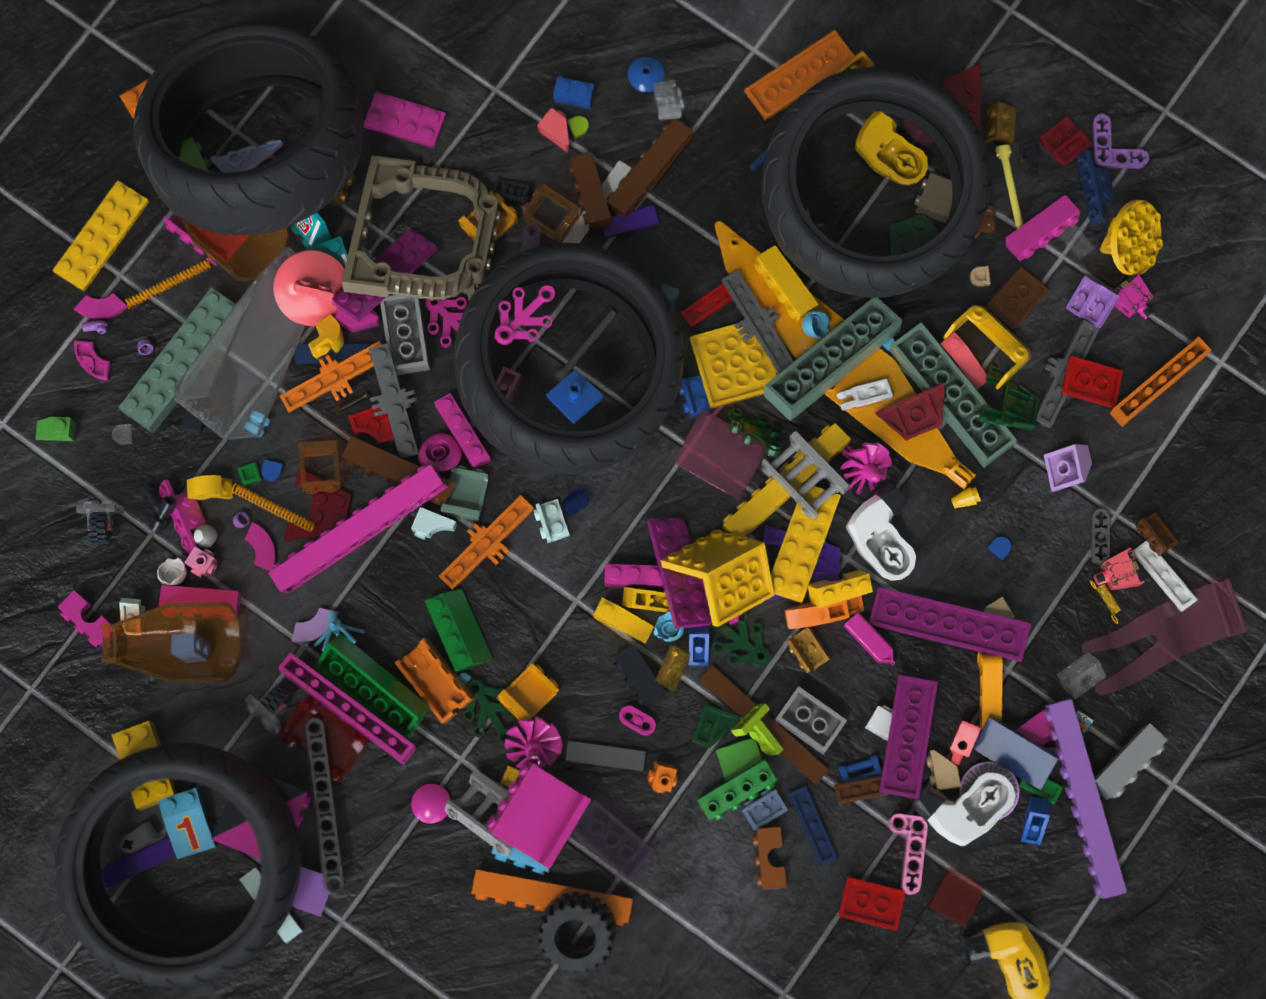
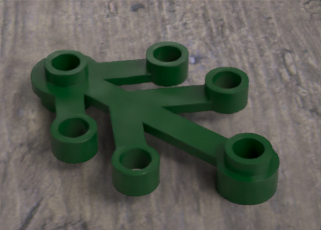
M737 408L727 411L726 419L731 423L729 430L732 433L739 434L742 426L744 427L742 442L751 445L756 437L766 446L764 450L766 455L773 458L779 456L781 451L780 443L774 440L770 441L764 435L777 439L781 433L780 429L777 427L765 429L768 419L763 416H758L757 419L748 417Z
M745 612L742 613L745 616V620L740 621L738 619L737 621L740 635L725 624L719 627L713 626V624L709 626L712 630H720L734 641L724 644L715 642L712 646V651L715 654L745 649L750 653L741 656L730 654L727 660L729 665L736 666L738 663L753 662L757 666H765L770 661V652L763 647L761 635L763 627L761 624L755 623L751 627V632L755 638V647L749 643L746 626L747 614ZM759 626L761 631L756 633L753 628ZM715 645H720L722 647L721 651H716L714 649ZM763 653L764 659H758L757 654ZM733 656L736 657L737 662L731 663L730 658Z
M471 679L466 684V687L475 699L467 705V709L463 713L464 719L468 722L475 719L473 711L478 699L481 709L477 726L473 731L474 735L477 738L485 736L486 731L484 727L488 715L499 733V742L505 745L503 736L507 734L508 729H505L494 711L507 713L510 717L515 716L510 714L503 704L489 702L484 696L498 697L499 692L505 689L485 687L481 680ZM475 685L479 686L477 692L472 691V687ZM468 712L473 714L471 719L466 718ZM481 728L483 734L477 735L476 730ZM509 735L510 740L514 741V737Z

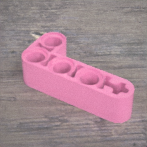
M895 814L888 821L889 829L895 833L907 834L901 889L906 892L905 894L913 895L921 887L928 826L927 822L920 816ZM895 818L902 820V828L897 829L894 827L893 820ZM914 821L922 823L921 831L913 829ZM913 840L919 842V851L911 849L910 844ZM910 860L917 862L918 868L916 871H911L908 868ZM907 874H917V878H912V884H914L916 887L909 891V887L906 886V883L910 882L911 876L907 877Z

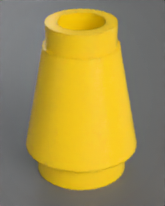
M969 487L951 498L955 509L977 505V502L981 501L976 487Z

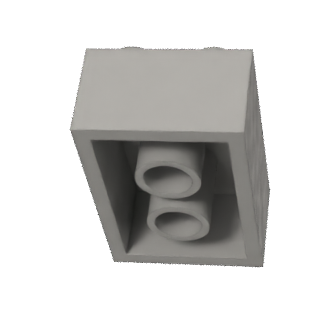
M799 686L775 719L777 723L821 754L826 752L847 721Z

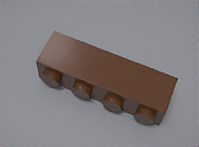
M592 152L570 157L571 164L568 165L570 175H574L576 180L573 181L575 192L579 191L580 197L577 198L580 209L584 208L585 214H582L584 224L589 225L590 231L611 226V216Z

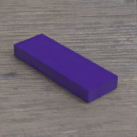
M652 205L634 210L626 220L619 215L612 216V225L603 227L602 230L605 239L658 225L659 221L655 207Z

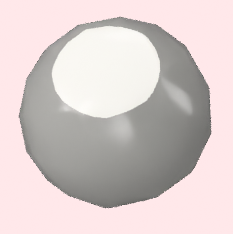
M208 524L200 525L193 533L196 544L201 548H210L218 536L216 529Z

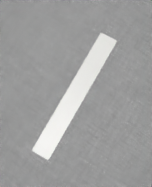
M621 161L617 162L602 184L606 202L609 194L617 190L619 182L622 178L626 177L631 167ZM582 214L562 243L579 244L588 232L589 225L584 224Z

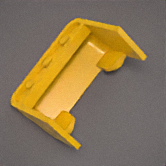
M975 305L970 307L951 325L943 339L946 340L968 319L1016 364L997 384L995 388L998 390L1030 360L1031 351L987 308Z

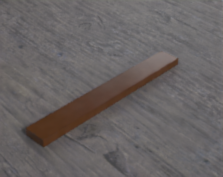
M713 665L699 679L740 718H743L756 705ZM765 714L760 720L783 748L780 754L816 785L829 769L771 717Z

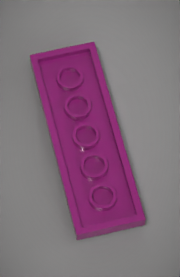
M409 228L373 262L375 264L379 262L387 263L391 271L412 274L437 251V246ZM342 289L332 298L331 302L334 306L359 322L386 297L344 292Z
M684 517L650 519L647 525L674 629L710 626L712 621L701 579L663 568L661 560L668 557V554L681 550L685 545H691Z
M898 675L879 792L919 799L938 682Z

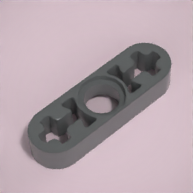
M1097 509L1091 515V560L1096 565H1101L1109 560L1110 515L1105 509ZM1101 513V516L1105 517V519L1101 522V527L1095 528V526H1099V519H1096V517ZM1103 532L1105 534V541H1097L1095 534ZM1095 545H1105V547L1101 548V554L1105 555L1101 560L1095 556L1099 552V547H1095Z

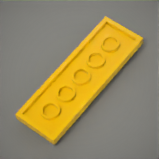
M117 180L57 263L53 272L85 292L148 205L149 200Z
M813 486L802 498L810 505L826 490ZM834 493L815 511L818 513V518L815 521L811 517L807 518L802 512L803 508L798 503L796 504L771 573L774 594L803 603L808 589L807 585L810 584L841 495Z

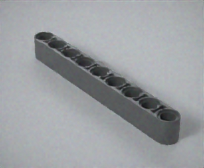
M313 718L305 725L304 734L324 891L329 895H335L343 888V875L324 725L321 720ZM316 724L319 731L312 733L309 730V725ZM314 743L319 744L321 751L314 752L311 745ZM321 763L324 770L317 772L314 769V764ZM323 782L326 785V790L319 791L316 788V783ZM319 802H326L329 806L328 810H320ZM323 821H328L331 824L329 831L322 829L321 823ZM331 841L333 843V850H326L323 846L324 842ZM329 860L334 861L336 864V868L333 871L328 870L326 867V862ZM331 880H335L338 883V889L335 891L331 890L328 886Z

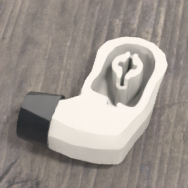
M888 483L874 492L873 497L861 504L851 515L846 524V529L862 558L882 577L893 581L901 580L911 573L915 566L916 555L913 548L899 535L896 528L890 523L891 519L895 518L905 507L907 500L897 487Z
M985 773L979 776L970 790L960 796L955 802L947 800V796L931 786L914 804L913 808L925 822L928 821L943 837L955 844L964 846L986 833L996 824L1002 815L1013 806L1015 792L1013 785L1006 777L999 773Z

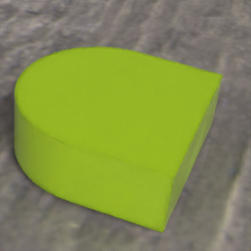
M577 116L567 121L575 139L585 135L589 129L587 119L582 116Z

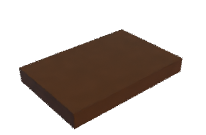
M1021 266L987 303L985 308L1010 331L1014 332L1050 290Z

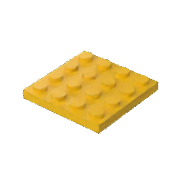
M734 325L689 337L707 399L712 409L763 395L765 385L778 375L756 337L743 342L742 338L748 334L745 333L740 336L738 332L744 327L736 330Z

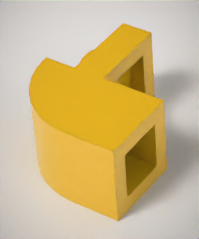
M330 314L315 324L319 337L308 344L312 355L316 359L327 354L331 349L335 353L339 352L344 344V336L340 325Z
M219 475L198 476L188 479L187 499L233 498L232 479L221 478Z

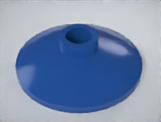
M652 57L636 59L628 70L630 84L642 92L656 90L661 86L665 77L662 64ZM644 70L650 71L648 74L643 73Z

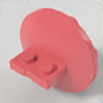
M305 250L293 254L281 264L274 278L273 289L277 305L285 316L301 325L316 326V323L330 314L335 318L340 309L334 306L331 301L343 289L342 279L345 269L337 259L322 251Z

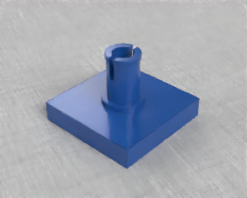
M576 369L547 393V398L573 424L603 399V396Z

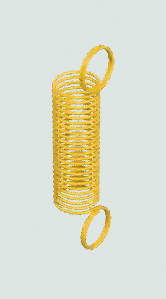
M1105 584L1101 585V593L1108 597V604L1119 612L1120 607L1116 604V600L1112 599L1113 596L1109 593V589L1105 588ZM1113 614L1111 617L1116 624H1118V620Z

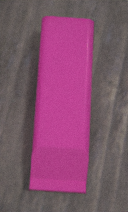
M857 612L844 625V628L877 663H886L894 666L895 662L893 661V648Z

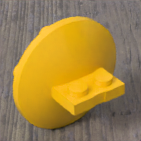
M1132 200L1126 203L1117 216L1113 217L1100 251L1103 254H1112L1115 265L1123 274L1132 276L1134 273L1139 275L1145 273L1151 266H1154L1158 251L1163 245L1160 214L1157 213L1151 203L1145 200Z

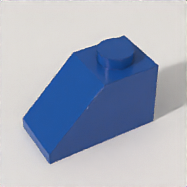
M709 626L689 628V665H708Z
M1030 796L1022 829V842L1041 845L1050 817V800Z

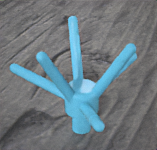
M332 611L328 613L330 619L328 622L329 628L314 646L317 647L325 639L322 652H324L331 634H336L337 637L340 635L339 632H342L355 644L356 640L346 630L362 634L365 633V630L341 624V620L337 619L336 612Z

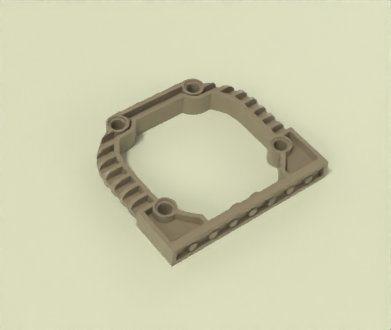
M371 156L342 279L344 292L388 298L389 294H395L396 296L403 295L410 298L446 300V298L458 296L466 288L468 290L472 284L481 283L486 277L487 270L491 269V259L489 258L490 254L494 253L495 243H493V238H497L498 234L496 223H500L501 219L497 198L490 195L482 182L468 172L465 173L457 169L449 170V168H432L426 165L417 166L416 161ZM413 188L455 192L468 197L474 202V215L477 221H479L472 253L462 259L457 272L439 277L391 271L387 263L379 262L375 264L364 251H361L363 240L368 236L367 223L371 222L372 211L370 210L373 198L381 199L396 190L399 193L406 194L412 191Z

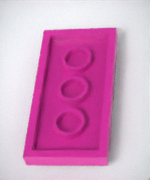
M375 92L364 127L434 149L446 118V113Z

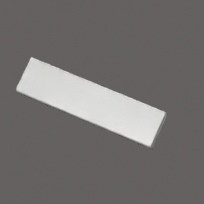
M1147 541L1133 550L1134 556L1181 612L1198 600L1164 558L1158 556L1157 553L1150 549Z

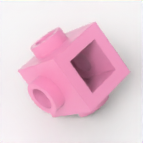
M194 547L184 563L192 568L191 572L200 578L202 575L208 578L210 574L212 575L215 572L218 561L214 558L215 554L207 549L202 551Z

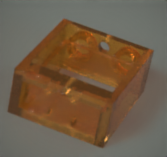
M543 184L541 188L535 190L532 201L530 203L527 202L523 207V220L558 243H561L581 215V208ZM545 197L569 211L555 231L532 217V214Z
M337 440L298 443L302 493L314 494L317 491L335 492L341 490ZM333 455L335 480L306 482L304 457Z

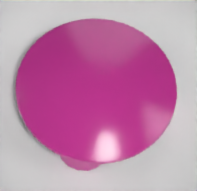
M423 785L417 789L412 797V811L422 822H440L447 816L445 808L446 803L450 800V796L439 785Z

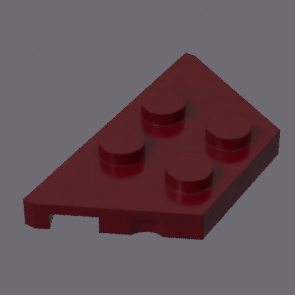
M976 65L944 79L942 87L956 97L964 106L981 132L980 65Z
M944 383L879 410L875 414L906 441L942 426L945 385Z

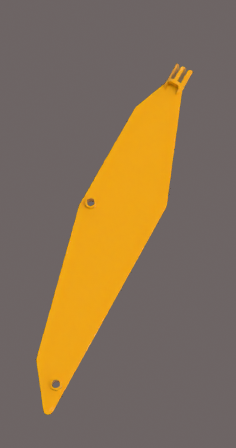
M720 221L715 223V230L726 271L729 275L737 270L739 271L761 309L767 308L770 310L773 307L777 309L772 316L779 313L781 317L775 321L776 325L773 328L796 360L845 321L811 294L819 304L817 309L829 316L830 322L827 328L829 332L819 339L805 335L802 329V320L797 323L794 318L792 319L789 316L785 305L778 301L774 290L767 286L763 275L756 271L754 263L756 257L761 253ZM879 348L835 384L833 389H829L824 393L841 407L843 403L853 401V397L850 396L840 400L837 398L838 393L850 390L852 387L887 379L893 394L892 399L857 408L854 407L845 411L907 461L943 473L963 489L976 476L975 473L957 460L938 428L906 441L875 414L879 410L916 395L896 361Z

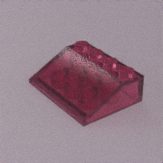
M702 410L676 456L674 463L740 500L766 457L764 452L766 446L754 439L751 445L742 442L744 435L742 431L739 434L732 433L729 430L730 425Z

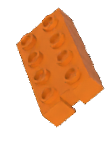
M423 638L412 652L395 662L425 703L431 707L430 709L442 724L447 723L458 714L457 708H465L475 699L428 638Z

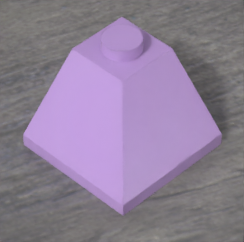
M1074 444L1044 455L1052 492L1086 481L1092 465L1088 445Z

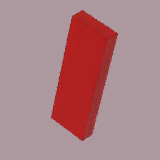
M722 283L681 311L680 314L692 329L731 302L732 298Z

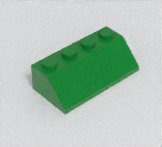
M462 589L442 593L425 601L457 675L493 659Z

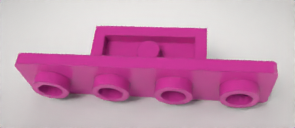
M166 479L159 486V493L162 498L172 496L177 501L173 513L169 515H171L174 521L176 532L181 537L182 547L190 554L193 548L197 547L191 531H195L197 527L207 523L197 500L187 499V492L175 495L169 480Z

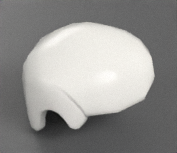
M179 557L177 559L167 558L165 562L160 564L157 570L158 580L163 585L177 586L187 576L185 563Z

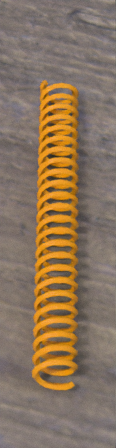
M208 258L206 259L207 262L203 260V263L200 262V265L197 263V268L195 265H193V268L190 267V271L186 268V271L183 270V274L180 272V276L176 273L177 278L173 275V279L169 277L170 281L166 278V282L163 280V284L159 282L160 287L158 284H156V287L152 286L153 290L149 287V290L146 289L147 294L142 290L143 295L139 292L140 297L138 294H135L136 298L132 295L133 300L130 297L129 301L125 299L128 309L130 307L133 308V305L140 304V302L143 303V300L146 301L147 298L150 299V296L153 298V294L157 296V293L160 294V291H167V288L170 289V286L174 287V285L177 286V283L180 284L184 280L187 281V277L190 279L194 277V274L197 276V272L201 274V271L204 272V269L207 271V267L211 269Z
M234 483L232 487L233 494L235 493L239 497L252 502V504L255 503V505L265 508L268 512L271 511V513L278 515V517L281 516V518L288 520V522L291 521V523L298 527L301 526V528L308 532L312 531L315 527V522L312 524V521L309 522V519L305 521V517L302 519V516L299 517V514L296 515L295 512L292 514V511L289 512V509L286 510L282 506L279 507V504L276 505V502L273 503L269 499L266 501V497L263 499V496L260 497V494H253V491L250 492V489L247 490L243 486L240 487V484Z

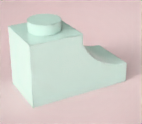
M420 507L411 529L415 532L414 535L416 537L431 539L432 535L439 531L449 530L454 532L457 523L454 520Z

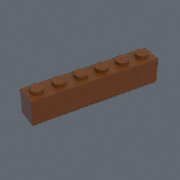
M676 118L671 123L668 122L665 125L661 136H657L653 140L652 147L643 152L639 163H635L631 167L630 174L626 178H622L615 192L612 191L607 197L608 209L624 220L635 210L693 138V130Z
M352 436L341 456L346 461V465L353 468L357 465L363 468L362 471L371 476L375 473L380 476V480L387 483L393 481L397 483V486L402 484L401 480L406 476L411 475L412 477L417 474V469L420 468L418 465ZM445 477L443 479L449 487L431 498V502L442 506V503H449L457 486L454 481Z

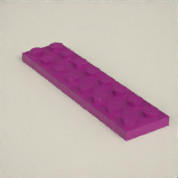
M878 587L869 621L870 625L985 654L1002 656V658L1018 662L1023 660L1031 623L881 587Z

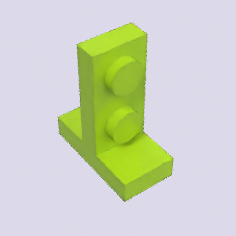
M765 703L754 705L731 732L735 737L746 735L749 732L750 736L758 742L765 754L768 756L779 755L783 748L760 720L770 709Z

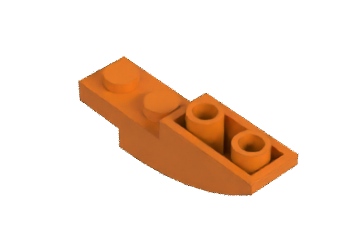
M861 595L821 608L807 603L786 609L784 612L788 629H795L850 618L849 615L863 612L864 606Z

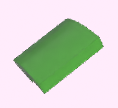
M753 738L716 750L725 781L763 760L758 743Z

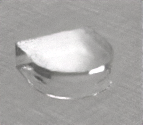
M132 425L116 426L112 431L114 441L121 445L133 444Z

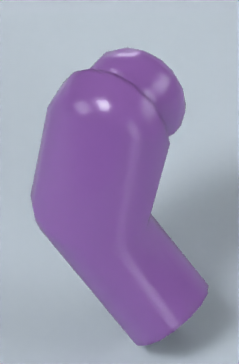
M103 320L82 323L83 332L97 330L99 334H104L108 327L107 323Z

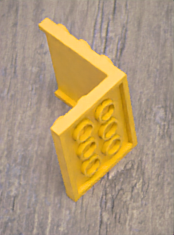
M714 530L710 535L698 538L691 545H685L681 550L670 553L668 557L661 560L663 568L704 580L712 624L716 627L774 596L764 542L749 539L745 536H737L734 533L722 532V530Z

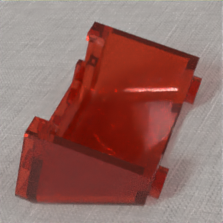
M308 695L299 701L278 738L288 747L301 745L306 748L305 725L313 718L321 720L324 725L330 777L341 783L349 775L372 741L311 695ZM316 724L309 725V730L312 733L319 731ZM314 743L311 745L314 752L321 751L319 744Z

